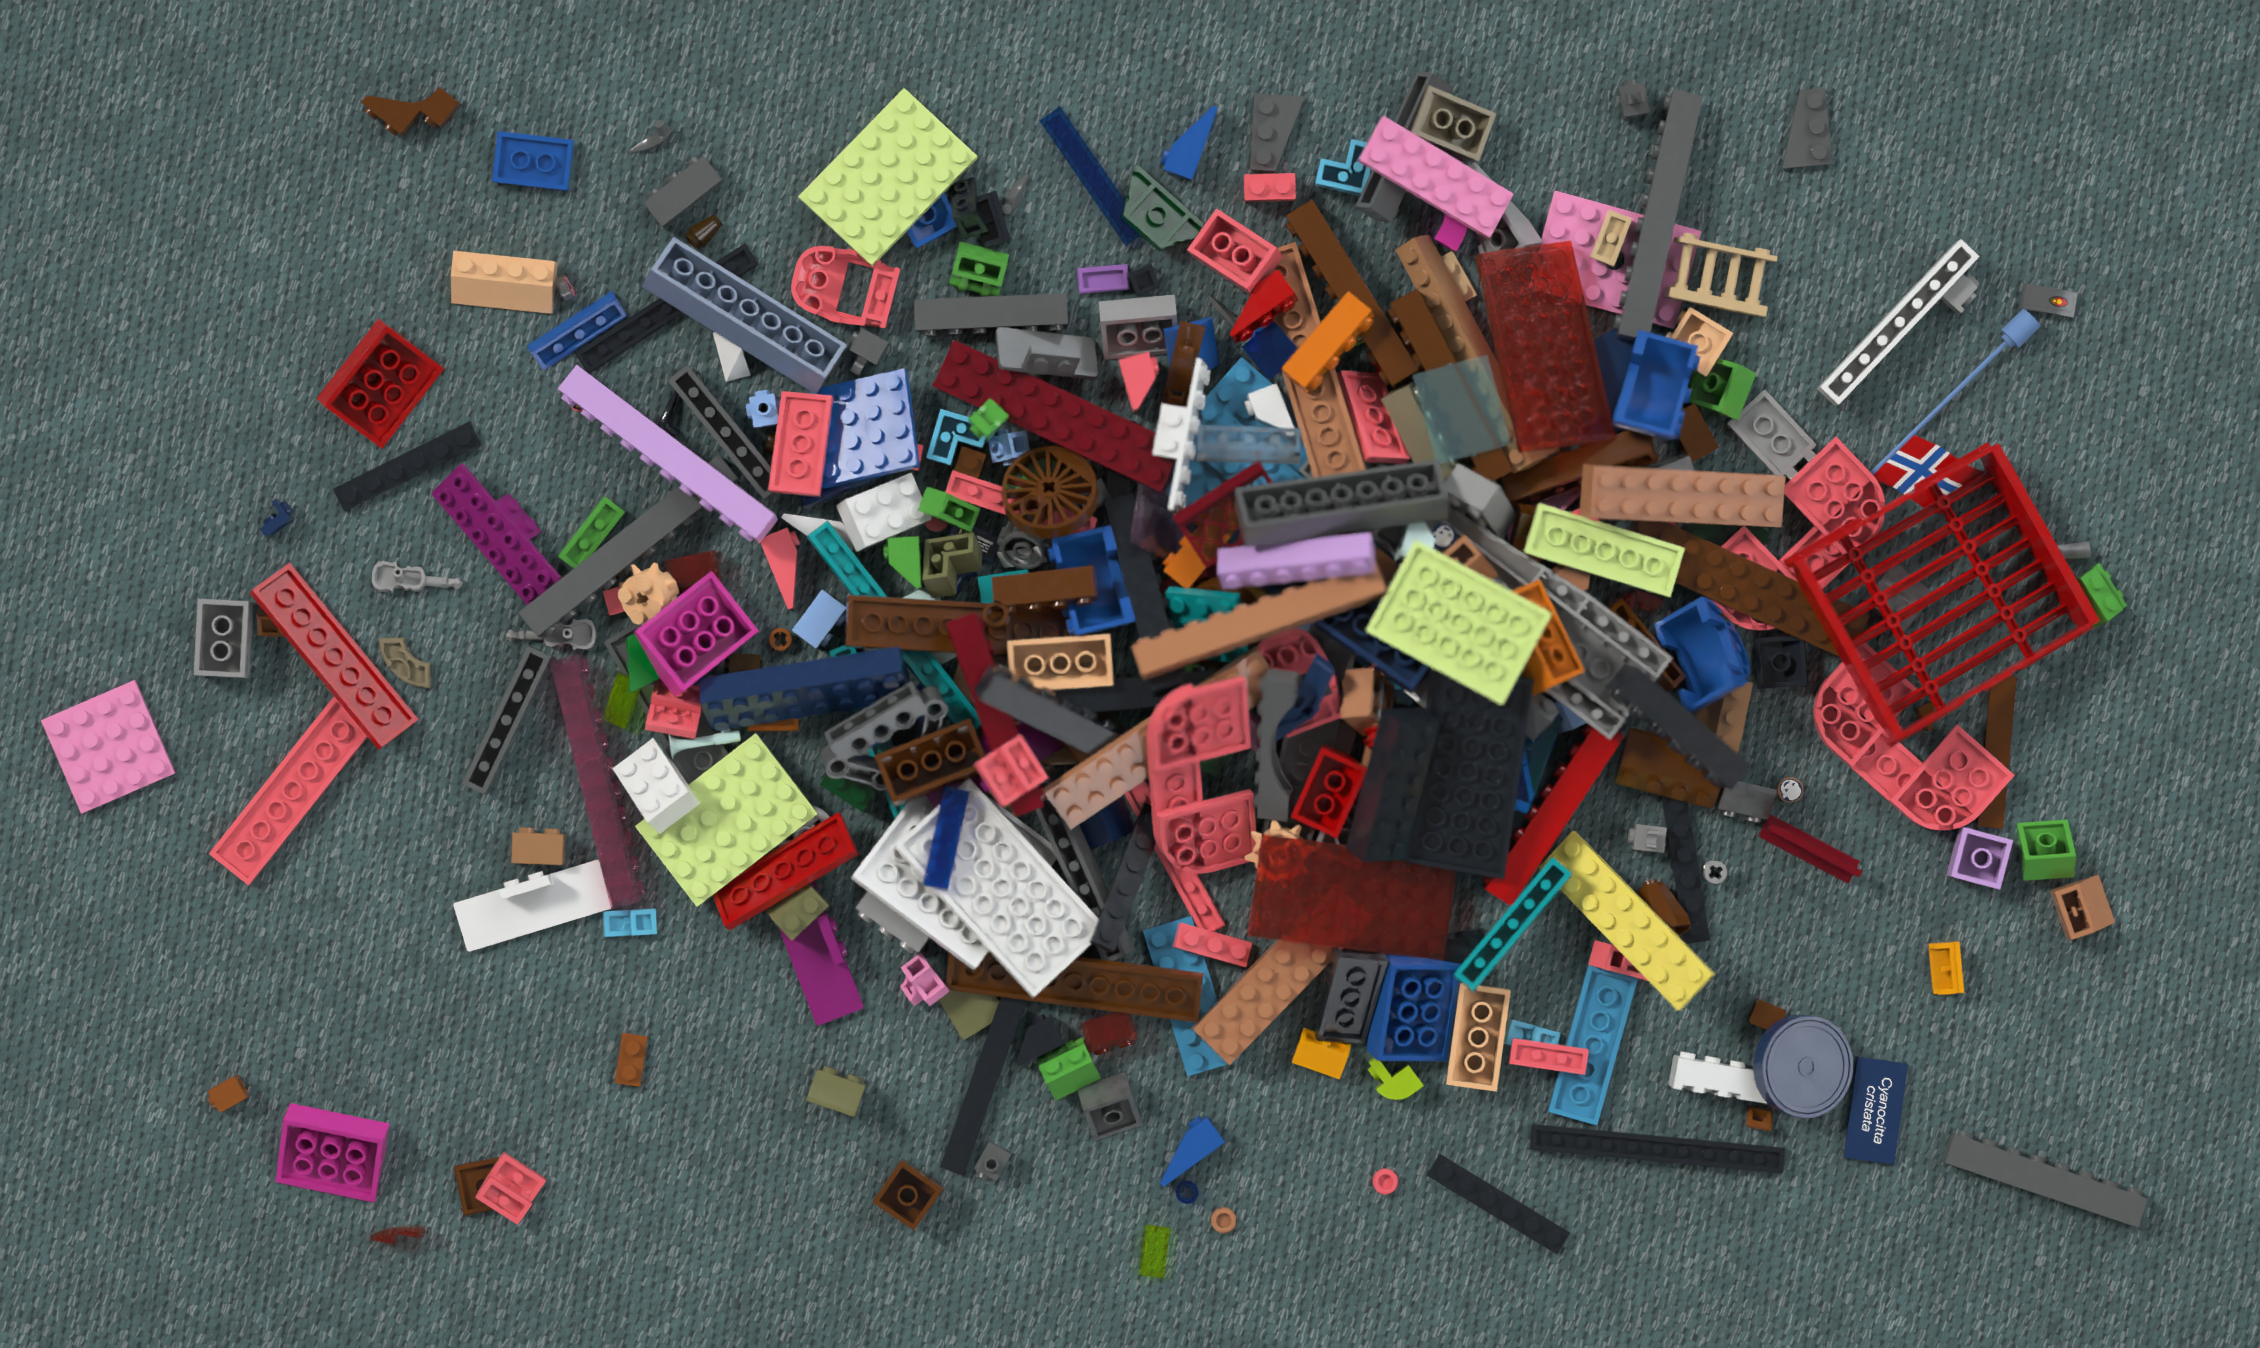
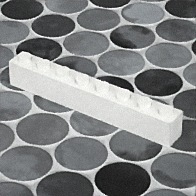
M1962 239L1956 241L1821 383L1817 390L1834 406L1839 405L1979 256Z

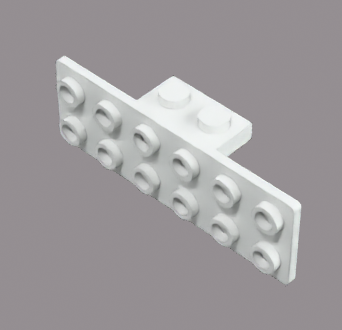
M1199 358L1196 359L1187 408L1162 404L1152 453L1154 456L1177 459L1168 509L1174 515L1186 506L1187 495H1184L1185 485L1190 484L1192 471L1188 470L1190 460H1194L1196 454V445H1193L1194 436L1199 435L1201 420H1198L1199 410H1204L1206 395H1203L1204 385L1209 384L1211 371L1208 370L1206 363Z
M591 861L545 876L543 871L528 875L529 881L519 883L518 879L504 883L505 888L454 903V909L467 951L470 952L613 908L600 861Z

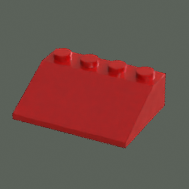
M378 318L316 399L324 407L382 449L444 368Z

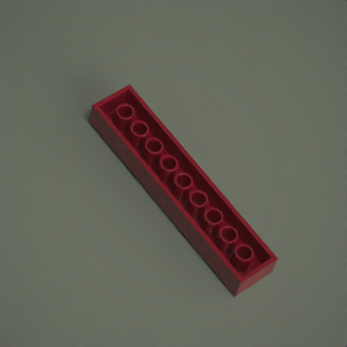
M953 340L932 385L933 387L979 409L991 398L1009 415L1007 422L1165 494L1175 473L1177 459L1154 456L1152 454L1156 438L1155 432L1025 372L1002 370L998 366L997 359Z

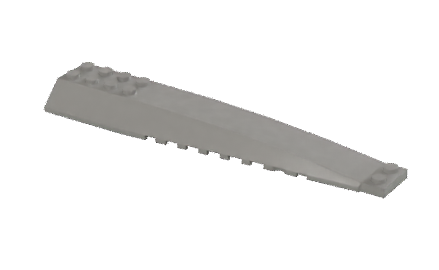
M1307 459L1299 472L1307 478H1313L1309 459ZM1364 462L1366 470L1387 467L1382 463ZM1448 506V518L1424 521L1430 532L1438 524L1446 523L1451 525L1456 531L1455 543L1465 535L1498 574L1492 581L1507 590L1513 591L1539 579L1541 580L1585 672L1546 690V692L1610 740L1629 716L1628 710L1630 708L1615 702L1609 696L1611 691L1606 688V685L1625 663L1638 667L1655 682L1672 660V657L1592 596ZM1402 525L1365 530L1367 533H1371L1372 538L1395 557ZM1434 546V549H1436L1437 552L1441 554L1445 553L1448 550L1438 549Z

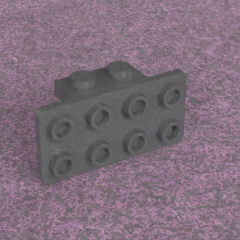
M999 327L996 330L998 366L1002 370L1090 380L1097 378L1098 368L1095 341L1091 337Z

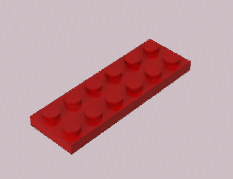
M839 812L760 858L713 894L724 926L730 931L859 855L844 817Z

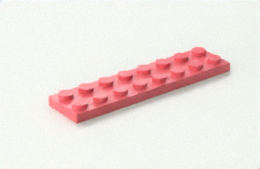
M335 697L330 700L209 853L247 885H251L367 739L366 734Z

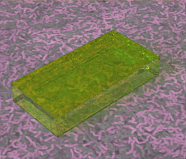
M619 672L616 675L603 720L626 729L629 727L640 689L630 694L628 691L629 675Z
M1145 1224L1139 1275L1164 1278L1171 1227Z

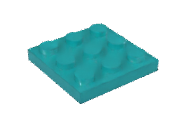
M1171 586L1165 591L1169 616L1172 619L1175 631L1184 629L1185 625L1192 621L1199 620L1201 623L1210 620L1209 617L1215 613L1224 612V614L1233 612L1236 606L1241 605L1240 593ZM1248 645L1205 660L1232 662L1249 651Z

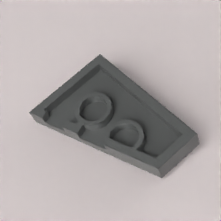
M1825 88L1799 91L1781 169L1833 164Z
M1254 93L1250 170L1276 171L1305 96Z

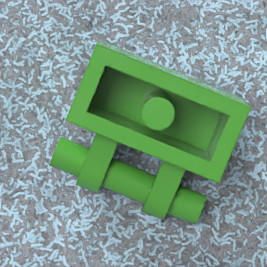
M959 242L952 275L960 276L961 278L951 276L949 286L957 287L959 291L963 292L966 290L977 292L982 297L999 296L1000 288L991 285L1002 286L1009 254ZM969 279L983 282V284H982V283H979V282L971 281V280H969Z
M2100 563L2094 565L2091 570L2076 577L2100 620L2093 625L2094 628L2109 621L2127 606L2122 598L2124 596L2120 589H2116L2110 580L2111 575L2108 570L2104 571Z
M1082 1037L1075 1041L1071 1039L1065 1042V1046L1055 1051L1051 1050L1045 1053L1044 1056L1036 1059L1055 1101L1101 1079Z

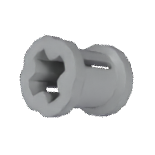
M1711 860L1703 866L1702 875L1708 882L1719 884L1725 880L1727 869L1722 862ZM1711 866L1715 868L1720 867L1718 878L1714 876L1709 877Z

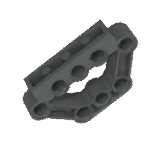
M911 681L824 732L829 745L823 748L820 757L827 775L834 779L843 777L866 783L879 791L887 790L875 757L864 754L869 751L872 744L885 742L890 739L894 731L907 729L912 726L916 718L915 733L911 741L941 730L942 719L946 716L948 710L941 691L936 687H926L919 691ZM903 744L895 745L893 748H896V747L901 746V745H903Z

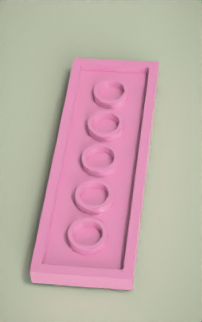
M1385 116L1380 118L1357 160L1487 239L1491 237L1514 195L1512 192Z

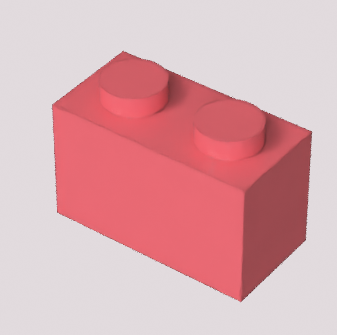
M1295 173L1244 175V203L1296 200Z

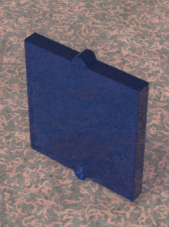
M1275 321L1266 326L1262 331H1257L1255 336L1242 346V349L1269 381L1282 371V367L1298 350Z

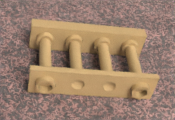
M1683 233L1682 237H1674L1673 242L1683 244L1676 283H1673V287H1664V298L1757 317H1766L1768 306L1760 305L1761 301L1758 300L1765 263L1776 262L1778 256L1770 255V250L1755 248L1754 252L1697 240L1698 235ZM1693 246L1707 249L1701 286L1697 288V292L1688 290V285H1686ZM1717 251L1732 254L1725 291L1721 293V297L1712 295V290H1710ZM1741 257L1756 259L1749 297L1745 299V302L1736 300L1737 296L1734 295Z

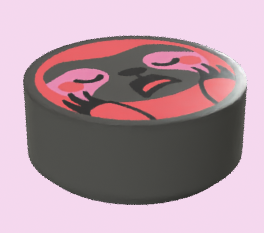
M565 275L556 278L555 284L563 299L569 301L575 298L576 294L568 278Z

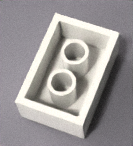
M912 473L848 498L836 505L856 552L918 527L932 519L931 516L918 511L922 496Z
M654 738L613 768L647 823L659 834L700 804L667 751Z

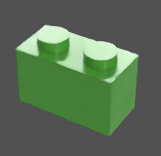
M927 487L918 511L953 527L972 532L980 508L948 493Z

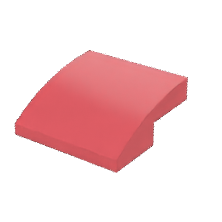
M661 679L656 680L645 730L695 739L702 712L699 686L691 685L679 695L674 696Z
M1021 734L974 764L1001 807L1006 806L1048 778Z
M503 1152L475 1197L518 1225L531 1207L532 1200L546 1182V1178L506 1152Z

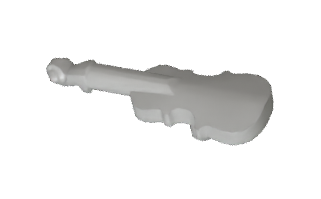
M378 562L372 571V584L379 592L390 591L393 593L397 588L418 592L424 586L454 587L459 589L463 585V581L458 577L450 579L447 577L426 576L421 567L407 566L406 568H399L396 562Z
M573 619L570 625H563L561 622L556 624L555 626L558 629L547 638L544 635L540 638L537 637L533 630L518 632L509 630L506 633V638L509 642H513L515 639L522 641L543 640L548 647H563L565 644H570L573 650H588L596 642V628L591 620Z

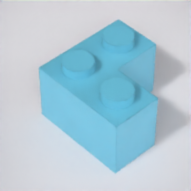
M1351 139L1345 164L1321 158L1315 186L1360 196L1371 171L1370 168L1357 161L1367 142Z
M940 409L926 458L952 466L959 442L983 449L986 439L984 437L979 439L969 429L971 427L969 424L970 417Z

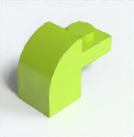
M1374 1057L1368 1061L1371 1065L1368 1068L1370 1074L1376 1081L1379 1079L1383 1081L1375 1089L1388 1099L1400 1100L1407 1098L1424 1086L1408 1064L1393 1075H1390L1381 1061H1377Z

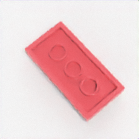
M1341 370L1337 377L1363 461L1406 464L1411 459L1381 400L1389 393L1387 386L1384 385L1378 373Z
M782 391L768 489L770 492L820 497L833 405L832 396Z

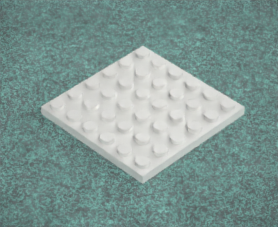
M925 795L906 804L851 879L971 969L975 970L989 950L894 848L902 838L934 810ZM985 795L1040 856L1052 866L1057 857L1051 843Z

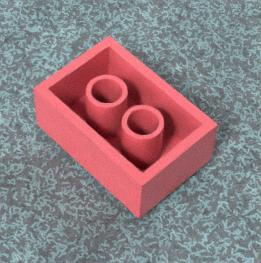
M1217 208L1187 249L1195 260L1250 296L1256 284L1269 276L1283 258L1277 247Z

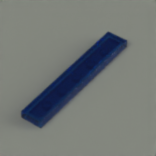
M1058 107L1042 118L1039 122L1125 247L1141 237L1139 233L1121 218L1125 203L1124 198L1062 108Z

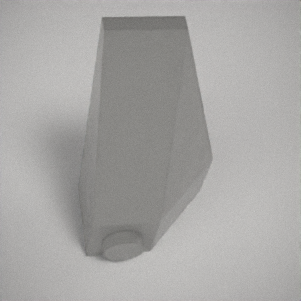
M1476 162L1472 163L1469 166L1473 170L1490 179V177L1480 168V166ZM1511 200L1490 238L1487 239L1477 233L1480 242L1478 246L1480 255L1493 275L1525 259L1543 243L1530 221Z

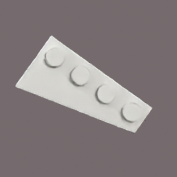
M1682 1051L1680 1056H1673L1668 1084L1673 1089L1682 1090L1683 1087L1686 1090L1698 1093L1711 1092V1094L1717 1096H1734L1737 1099L1766 1103L1757 1089L1753 1069L1746 1068V1063L1731 1060L1730 1065L1720 1063L1721 1058L1706 1056L1705 1060L1695 1059L1696 1054Z

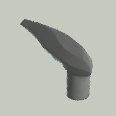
M656 121L654 126L657 132L631 148L629 152H640L656 147L669 137L672 129L666 128L664 121Z
M1028 174L1023 176L1008 192L1002 206L1005 218L1011 215L1019 206L1023 198L1025 186L1031 177Z
M1209 295L1208 299L1229 327L1233 329L1239 316L1235 317L1230 310L1226 309L1217 299Z

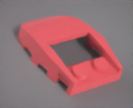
M829 246L812 247L806 250L797 261L791 291L794 300L800 307L815 315L817 314L829 319V321L886 328L901 270L897 267L888 266L880 260L872 267L852 249H838ZM849 262L874 268L862 317L836 311Z
M1294 628L1265 638L1257 646V649L1271 669L1299 672V675L1308 672L1316 653L1329 661L1317 638L1309 631L1301 628ZM1334 673L1329 684L1332 693L1324 696L1318 713L1312 720L1306 721L1287 734V738L1342 718L1340 706L1343 702L1336 673Z

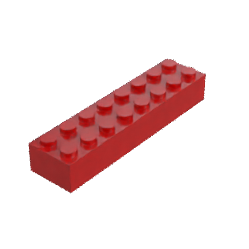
M1585 724L1580 732L1584 736L1579 743L1574 741L1566 753L1570 757L1565 764L1560 763L1552 774L1556 778L1551 785L1546 784L1538 795L1541 798L1537 806L1532 805L1524 816L1527 819L1523 827L1518 826L1511 835L1513 842L1509 848L1505 878L1484 876L1482 881L1485 883L1483 886L1485 890L1512 906L1624 738V735L1616 731L1609 740L1590 724Z

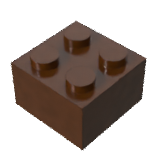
M902 1158L872 1203L914 1231L944 1186Z

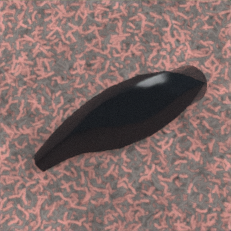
M676 390L670 397L657 425L673 438L679 432L678 429L669 424L678 398Z

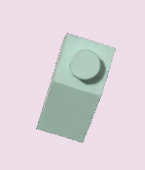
M1425 522L1402 525L1394 562L1403 563L1415 540L1437 551L1434 549L1435 538Z

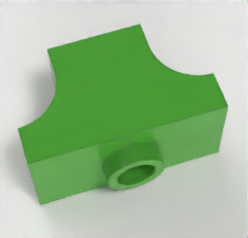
M990 398L969 418V424L971 425L969 429L979 439L984 437L989 441L1009 419V415Z

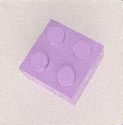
M1960 827L1946 875L2000 889L2013 840Z

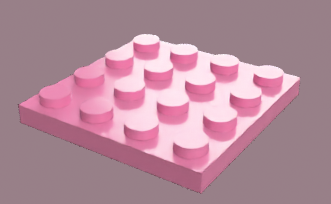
M136 680L41 720L81 814L176 773Z

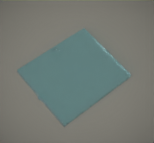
M1487 355L1455 364L1448 363L1447 366L1413 375L1435 460H1438L1439 464L1470 455L1476 456L1477 453L1511 444Z

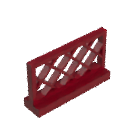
M1259 460L1172 516L1206 568L1218 561V551L1216 556L1207 561L1202 553L1204 541L1219 544L1218 549H1221L1222 545L1234 548L1244 544L1240 527L1227 525L1226 522L1229 509L1235 510L1234 507H1230V503L1236 488H1243L1249 484L1253 486V482L1262 476L1267 484L1273 483ZM1228 499L1227 506L1220 505V503ZM1214 507L1226 508L1223 524L1208 521L1210 510ZM1207 513L1206 520L1198 519L1200 516ZM1193 521L1204 522L1202 538L1191 536L1185 526ZM1208 523L1223 526L1220 541L1205 539ZM1225 527L1240 530L1239 539L1236 543L1222 542ZM1194 539L1201 540L1200 548L1198 547Z
M1771 814L1765 820L1758 834V837L1846 883H1849L1852 876L1860 877L1862 870L1857 868L1859 860Z

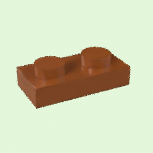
M622 1033L615 1083L641 1086L648 1036Z

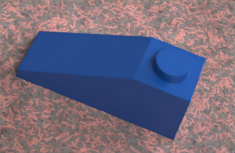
M1212 106L1171 146L1170 151H1164L1160 163L1165 165L1164 172L1189 181L1193 180L1218 107Z
M1199 1115L1188 1123L1190 1128L1186 1130L1160 1180L1163 1187L1225 1143V1140L1207 1116L1202 1119Z

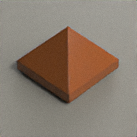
M1748 1106L1746 1126L1754 1130L1771 1131L1773 1110Z

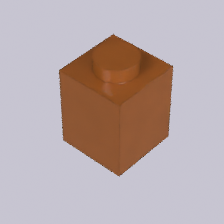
M237 1074L208 1090L210 1096L207 1098L211 1107L214 1110L218 1109L221 1113L250 1097Z

